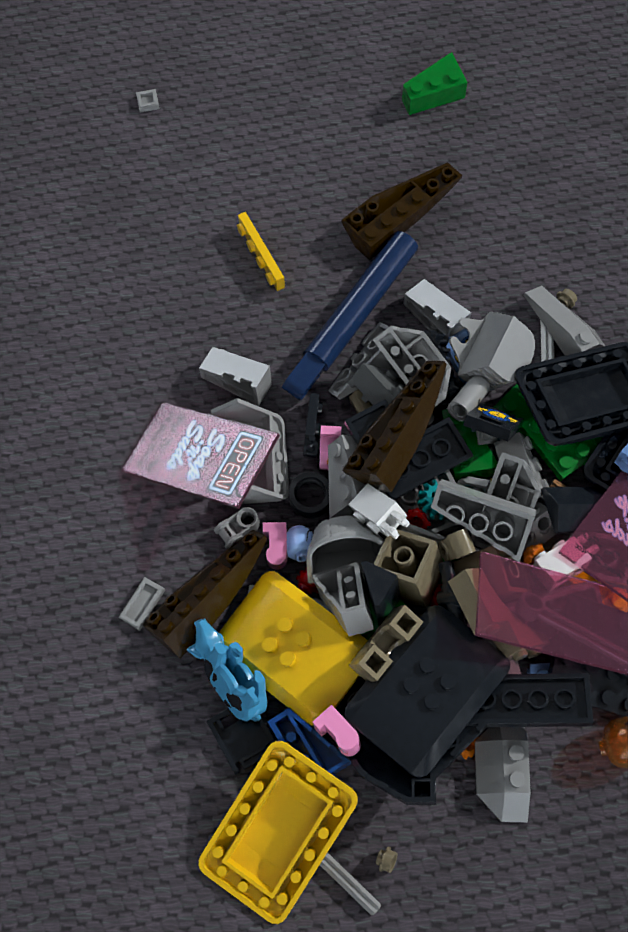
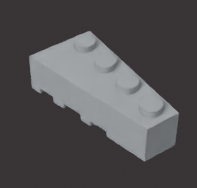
M441 479L431 505L432 509L456 524L467 528L472 534L483 538L496 549L502 550L510 555L512 559L520 562L535 518V509Z

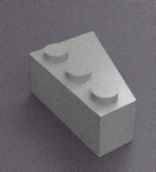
M425 279L404 295L403 304L428 330L444 334L443 340H448V342L449 337L464 329V327L459 325L460 318H470L471 316L470 311Z
M212 347L199 367L201 378L257 406L260 405L272 385L269 365L227 352L224 349Z
M518 432L508 442L501 440L494 443L498 458L504 452L526 460L540 490L543 487H549L546 479L542 480L539 473L542 470L537 457L533 458L531 453L533 445L529 436L525 437L524 434ZM541 491L537 499L538 502L544 501Z
M340 435L328 445L329 519L338 516H353L354 511L348 504L366 486L342 471L357 447L352 436Z
M359 562L312 575L320 598L331 613L335 615L348 636L374 630L367 587Z

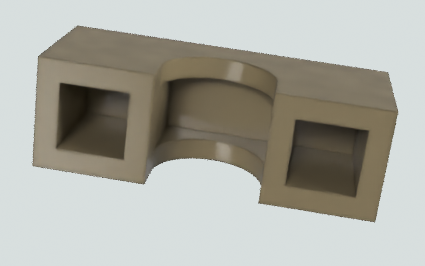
M406 605L393 608L348 666L365 681H378L393 662L389 658L390 652L402 643L408 642L422 625L423 621Z

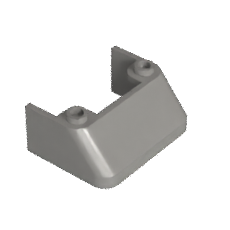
M239 398L212 409V415L227 420V430L232 438L235 439L240 430L265 436L242 475L243 481H239L236 486L238 494L242 495V498L236 496V490L233 491L231 497L214 492L215 497L238 504L278 502L288 498L289 478L285 424L281 416Z

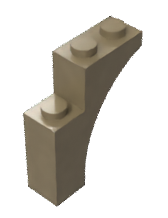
M480 568L465 569L448 581L474 635L485 634L486 636H491L497 649L506 658L519 661L528 656L530 659L541 654V648L549 644L545 635L528 628L507 610L491 589Z

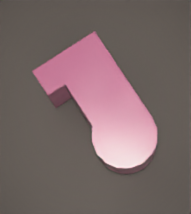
M321 425L319 470L328 471V445L341 435L342 427Z
M286 522L263 523V535L269 538V548L266 551L267 564L275 570L282 569L287 564Z
M332 705L312 722L315 730L321 737L328 733L337 742L338 748L343 755L354 756L359 752L361 743L358 733Z

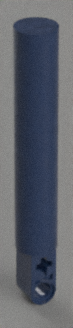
M396 231L303 352L304 357L288 376L282 389L301 401L323 371H328L417 252L418 245L410 235L402 231Z

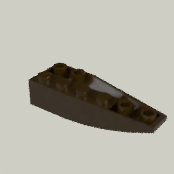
M447 162L370 197L341 220L354 247L370 261L382 250L396 231H407L427 214L462 178V174Z
M426 361L360 439L358 446L342 470L345 474L365 485L368 483L379 491L392 492L425 433L441 388L447 365L445 361Z
M255 530L247 533L173 594L169 595L158 610L149 615L147 621L142 626L170 652L181 659L187 652L186 649L195 644L196 627L194 622L203 618L211 626L216 622L244 584L266 543L267 537Z

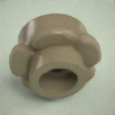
M564 289L562 292L559 291L557 293V299L569 309L575 306L577 296L572 290Z
M387 847L385 850L381 849L377 856L376 865H379L380 872L386 871L391 873L396 864L398 853L392 851L391 847Z

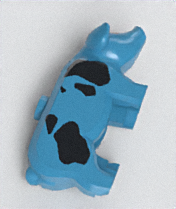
M205 618L195 621L196 641L195 644L186 650L196 658L204 659L205 673L210 683L236 718L243 721H259L261 719L260 714L265 712L267 708L264 676L257 670L254 671L253 675L250 668L242 662L243 648L239 643H231L228 647L224 645L222 634L218 633Z

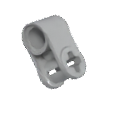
M250 507L242 508L230 518L220 522L214 528V532L220 535L225 542V548L228 550L252 530H258L260 526L258 515ZM246 517L254 518V521L249 525L242 523Z

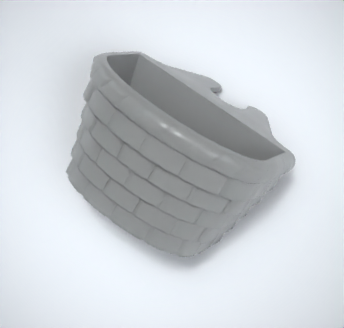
M492 311L483 320L460 318L459 325L466 328L469 333L468 341L461 343L455 336L449 340L459 361L457 375L465 382H468L472 376L483 377L489 383V392L515 381L516 370L521 366L531 363L535 350L534 335L528 327L515 316L498 312L494 313Z
M338 516L322 521L315 527L307 551L308 583H314L313 574L359 562L363 574L361 562L368 561L374 564L384 539L379 534H375L366 525L367 522L361 524L353 516Z

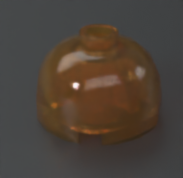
M628 716L616 718L606 724L602 731L603 740L598 741L602 756H608L613 765L623 769H628V725L626 726Z

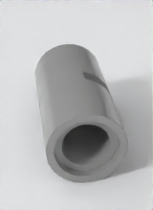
M472 376L447 407L449 414L458 421H465L466 415L477 407L489 392V383L481 376Z

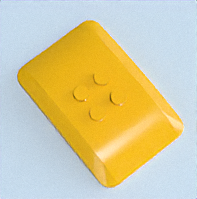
M268 571L260 577L219 632L223 636L224 645L229 647L231 643H239L243 648L242 662L250 668L253 675L255 670L262 673L265 678L266 690L312 726H314L312 722L328 707L332 705L336 709L358 679L359 675L348 665L368 641L360 634L348 636L335 615L275 571Z
M275 741L264 752L199 858V868L204 875L272 924H279L287 918L358 803L357 794L347 784L288 743Z

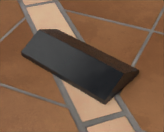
M598 487L541 488L555 534L583 533V530L584 533L604 532L601 523L605 524L608 520L611 521L614 531L615 519L619 520V528L622 531L626 530V523L623 522L625 518H622V510L616 507L613 501L615 498Z

